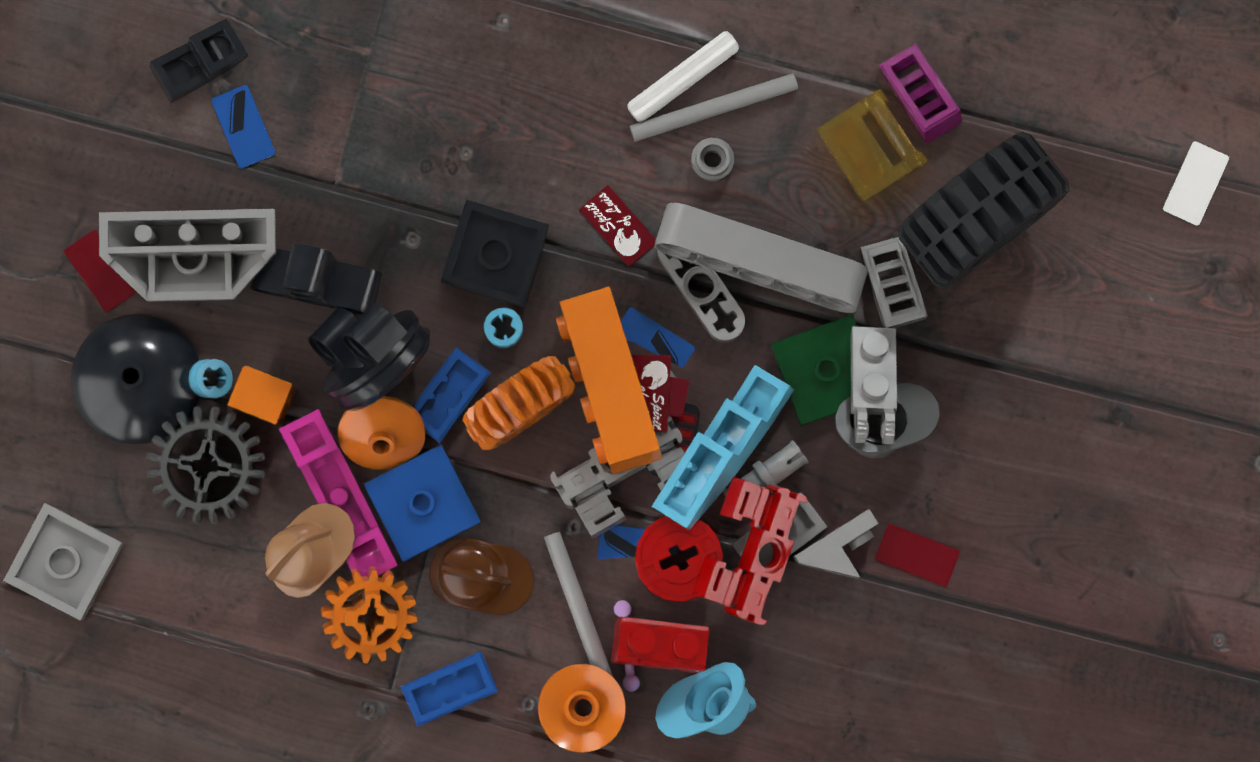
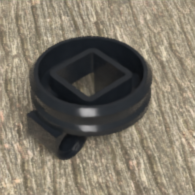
M372 304L359 318L355 317L345 308L338 307L308 338V342L313 350L328 366L333 367L324 381L323 390L330 397L338 400L340 409L348 411L363 409L396 387L424 357L431 340L430 330L419 324V318L412 310H404L392 315L378 304Z

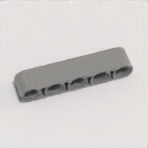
M668 203L666 205L654 244L657 250L669 256L844 313H854L857 311L868 272L866 266L854 260L681 203Z

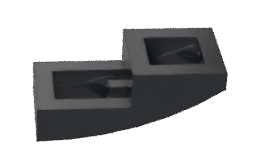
M226 18L190 36L188 43L150 62L149 68L169 102L172 103L227 72L246 59L248 53Z

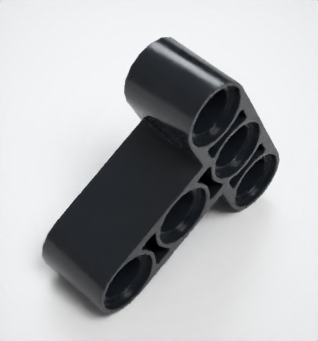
M293 243L291 251L276 248V254L252 280L250 289L263 294L332 309L342 307L351 313L362 315L372 304H376L382 273L373 269L338 262L334 255L325 249Z

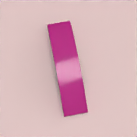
M317 409L279 428L318 504L328 503L339 506L348 513L353 522L355 542L352 553L346 560L351 572L353 568H357L361 576H367L369 567L375 566L377 575H380L398 566L379 524L320 410Z

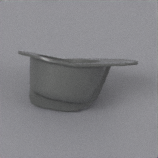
M898 383L893 444L882 443L880 435L882 415H867V422L869 423L867 440L865 443H855L854 414H851V396L838 407L835 416L836 430L848 447L853 448L861 456L870 459H881L892 455L899 448L913 445L926 439L936 429L939 421V404L933 394L924 387L912 383Z

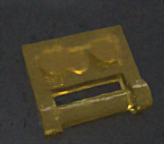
M881 89L870 94L816 130L818 136L862 203L928 162L921 150L916 151L885 104L888 99ZM869 113L873 115L902 159V162L893 167L862 120L863 116Z

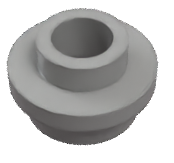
M719 138L704 139L693 149L691 155L692 168L700 178L706 181H719L725 178L733 168L734 153L728 143ZM707 154H717L721 159V163L713 168L707 166L704 162Z

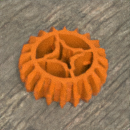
M547 356L523 368L520 372L511 376L475 402V405L465 412L462 421L467 427L466 431L472 440L477 442L482 450H492L513 437L515 438L518 434L551 413L573 394L576 386L566 366L561 364L556 356Z

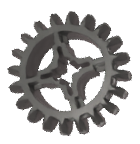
M200 406L193 408L195 421L189 422L187 415L183 411L177 413V420L181 425L178 429L172 423L164 422L162 427L170 437L166 440L161 436L155 435L152 438V442L162 447V452H149L146 457L147 460L159 462V468H153L146 472L147 477L161 476L163 482L155 485L151 489L154 495L159 494L166 489L170 496L161 505L167 509L175 500L181 505L176 512V517L179 519L186 515L188 508L193 509L192 521L194 524L201 522L203 511H209L211 524H217L219 522L218 509L223 508L228 519L234 518L236 514L231 503L236 501L243 509L249 507L250 503L242 493L246 490L250 494L257 495L260 488L250 483V478L259 479L265 477L264 470L252 469V462L265 460V454L259 452L251 455L249 449L260 443V438L254 436L245 441L242 434L249 430L250 424L244 422L237 430L231 427L236 419V413L229 412L224 422L218 421L220 409L215 406L211 408L209 419L203 418V410ZM196 429H205L204 439L197 453H172L177 442L185 434ZM218 432L225 434L236 444L241 454L242 464L224 460L219 455L217 450ZM210 443L209 454L214 456L212 461L217 460L218 466L227 467L229 470H212L207 478H205L204 487H202L203 476L198 474L201 469L196 470L195 464L185 463L184 460L193 462L202 459L208 451ZM170 466L184 469L192 474L195 481L194 498L187 496L179 489L172 477ZM218 476L240 477L237 486L229 495L218 500L207 501L208 491L214 478Z

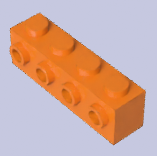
M610 286L560 301L563 316L556 317V322L563 343L571 341L576 356L568 358L575 383L584 381L588 396L580 398L587 423L596 421L600 437L592 439L599 463L604 464L608 462L612 474H617L662 460L663 457Z

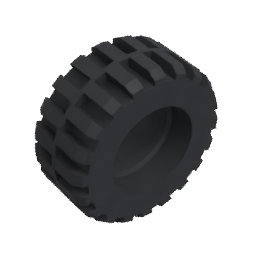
M1018 132L977 159L914 210L899 226V240L933 284L947 288L986 262L1056 206L1069 193V182L1033 135Z

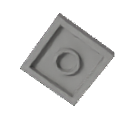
M44 503L3 581L80 621H84L124 543Z

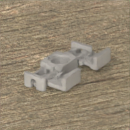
M668 416V432H655L663 459L649 463L647 466L649 472L655 470L662 481L657 484L660 491L665 486L664 482L668 481L685 454L681 448L683 445L682 434L676 428L671 416ZM677 441L680 448L676 449L673 442ZM595 448L588 451L591 457L589 460L559 477L556 476L554 471L550 476L552 483L567 508L574 509L571 501L575 500L578 506L575 509L592 539L627 520L619 506L614 509L608 499V496L612 493L610 489L606 490L602 483L605 482L608 488H611L646 467V465L612 474L611 469L605 463H599ZM615 511L616 514L598 525L595 524V522Z

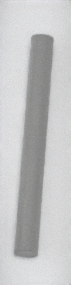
M794 73L630 125V131L634 142L798 90V84Z
M557 532L544 537L589 663L604 669L612 675L561 533Z

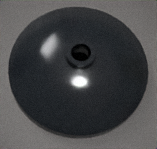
M141 314L114 318L96 328L85 339L76 354L71 373L74 401L86 422L103 436L125 444L152 443V438L155 435L163 438L170 436L162 427L164 422L168 421L178 429L181 425L177 420L176 414L183 411L189 419L193 413V408L197 406L200 397L190 388L188 377L189 371L199 361V357L189 339L179 329L165 320ZM130 369H137L139 372V379L134 384H127L125 381V374Z

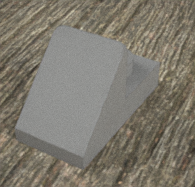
M870 509L801 551L793 559L797 565L855 579L860 578L842 546L848 543L851 550L856 549L874 537L870 529L879 523Z

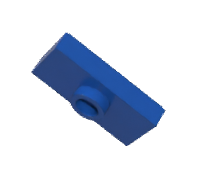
M457 347L412 406L423 419L425 433L440 444L492 375L490 371Z
M482 651L400 686L417 727L499 692Z

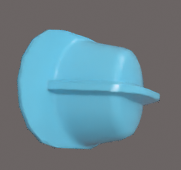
M723 662L673 684L663 694L657 706L655 719L658 728L666 736L676 739L689 737L703 731L718 735L733 732L742 724L747 714L756 708L755 699L744 686L745 678L743 671L735 663Z

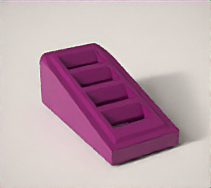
M916 43L879 65L881 72L925 143L933 141L962 122L961 110ZM915 63L918 65L919 69L900 80L897 78L896 74ZM926 78L928 83L909 94L907 93L906 89ZM935 93L936 99L919 109L915 104ZM943 108L945 109V110H943L942 112L938 113L937 115L933 116L932 118L928 119L927 121L925 120L926 118H928V117H930L931 115L937 113L938 111L942 110Z

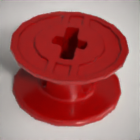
M666 516L659 518L645 529L637 543L635 564L639 579L649 592L665 601L682 603L699 598V596L692 593L705 556L722 561L723 553L719 538L708 524L698 519L692 528L688 530ZM677 546L681 552L695 547L698 555L686 560L689 567L685 570L680 571L677 565L662 570L659 562L671 557L669 550L672 547Z

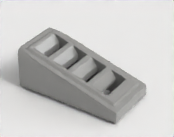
M899 237L860 247L864 265L868 269L867 276L882 327L897 328L925 320L928 315L907 250L899 240ZM896 251L898 259L875 265L873 257ZM901 267L903 275L880 281L878 273ZM906 284L907 291L885 296L883 289ZM906 300L911 301V308L893 313L890 312L889 305Z

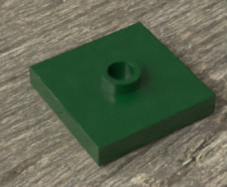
M853 314L770 345L783 381L795 389L790 396V400L800 427L836 414L839 405L851 396L850 335L852 326L857 327Z

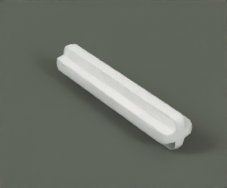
M728 31L722 32L628 103V110L638 122L647 120L734 55L739 49L737 41Z

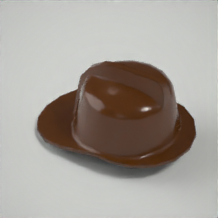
M456 538L446 542L435 552L430 564V581L436 594L443 601L453 606L487 614L505 615L518 610L528 600L533 589V572L529 562L523 555L512 548L472 538Z

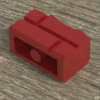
M620 617L615 621L611 663L664 670L678 669L681 672L690 673L703 672L706 666L709 627Z

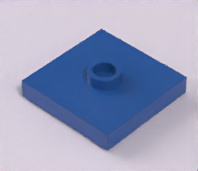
M442 445L364 484L403 562L482 523Z

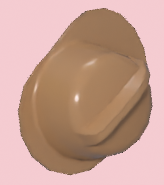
M328 503L312 505L300 513L284 530L277 533L270 540L265 554L266 576L273 580L276 586L289 596L300 598L310 596L317 591L345 563L352 553L355 531L354 524L348 513L339 506Z

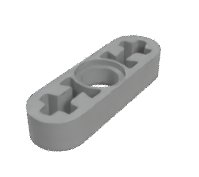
M657 250V256L661 265L708 334L719 342H731L737 339L744 329L745 316L716 271L702 266H695L690 268L682 278H679L676 272L683 270V265L679 259L675 257L668 259L664 253ZM704 274L712 280L714 289L708 297L697 298L690 293L688 283L693 276ZM719 294H722L726 300L718 303L723 314L727 316L733 313L736 316L732 324L734 331L730 333L725 328L719 331L715 329L714 325L717 323L718 318L712 308L707 314H704L700 307L713 303Z

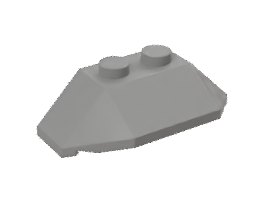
M275 209L99 212V256L147 302L235 300L276 254Z

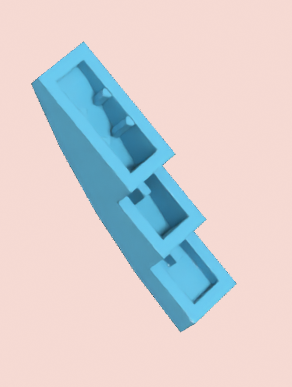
M754 365L733 401L726 398L705 434L703 435L700 432L696 434L652 507L690 530L746 462L795 389Z

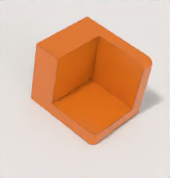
M244 366L227 405L237 411L281 428L297 387L292 383L262 371Z

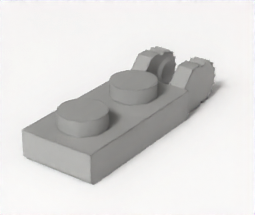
M852 326L850 335L851 414H854L855 443H865L869 434L867 415H882L880 430L882 443L893 444L895 437V413L897 411L896 328Z

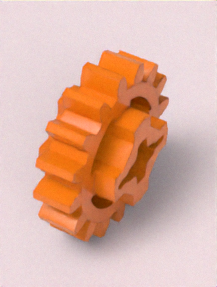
M375 566L369 567L367 576H361L357 568H353V579L347 582L339 576L336 578L340 588L339 591L327 590L325 593L326 598L332 605L321 607L322 617L331 619L322 625L324 633H336L330 641L334 649L345 645L344 654L349 660L356 652H360L363 663L368 664L372 653H377L382 662L386 661V649L391 647L394 651L400 653L402 651L398 642L400 637L405 639H412L413 637L411 630L406 624L417 622L416 613L407 610L416 605L413 595L402 596L408 587L403 580L393 585L394 575L392 571L387 570L382 578L377 575ZM380 589L390 594L396 601L397 606H393L391 603H384L381 600ZM361 590V593L354 599L346 601L354 592ZM372 600L377 614L371 616L366 629L361 615L367 613ZM340 623H345V626H353L357 630L358 640L348 635ZM386 629H391L384 637L377 639Z

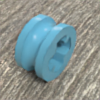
M498 308L491 311L486 317L484 332L488 341L494 346L510 348L521 340L523 323L520 316L514 310ZM503 317H509L512 319L511 327L515 333L511 338H507L505 334L504 340H500L495 337L497 331L492 324L497 318H500L501 322H503Z
M204 359L199 360L192 366L189 371L188 380L190 388L199 397L218 398L224 396L230 390L233 375L228 364L222 360ZM205 370H216L218 373V377H214V380H218L216 387H205L203 380L208 379L203 377Z

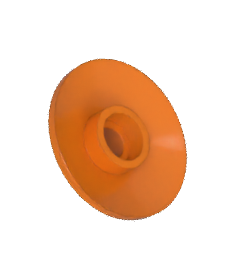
M383 396L363 409L357 411L346 410L338 424V442L344 454L356 464L373 470H390L412 460L419 454L425 442V425L421 415L410 404L398 398ZM378 440H384V441H387V442H376V441H378Z
M575 664L560 669L548 679L539 697L538 715L543 730L555 744L573 752H591L606 746L618 735L625 720L626 701L621 686L610 673L594 665ZM581 699L588 700L592 705L591 713L587 716H581L576 710V705Z

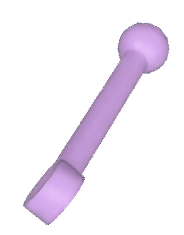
M620 600L615 604L614 612L619 618L628 617L632 612V607L629 602ZM625 665L626 677L623 679V687L629 692L636 691L640 686V681L634 674V666Z

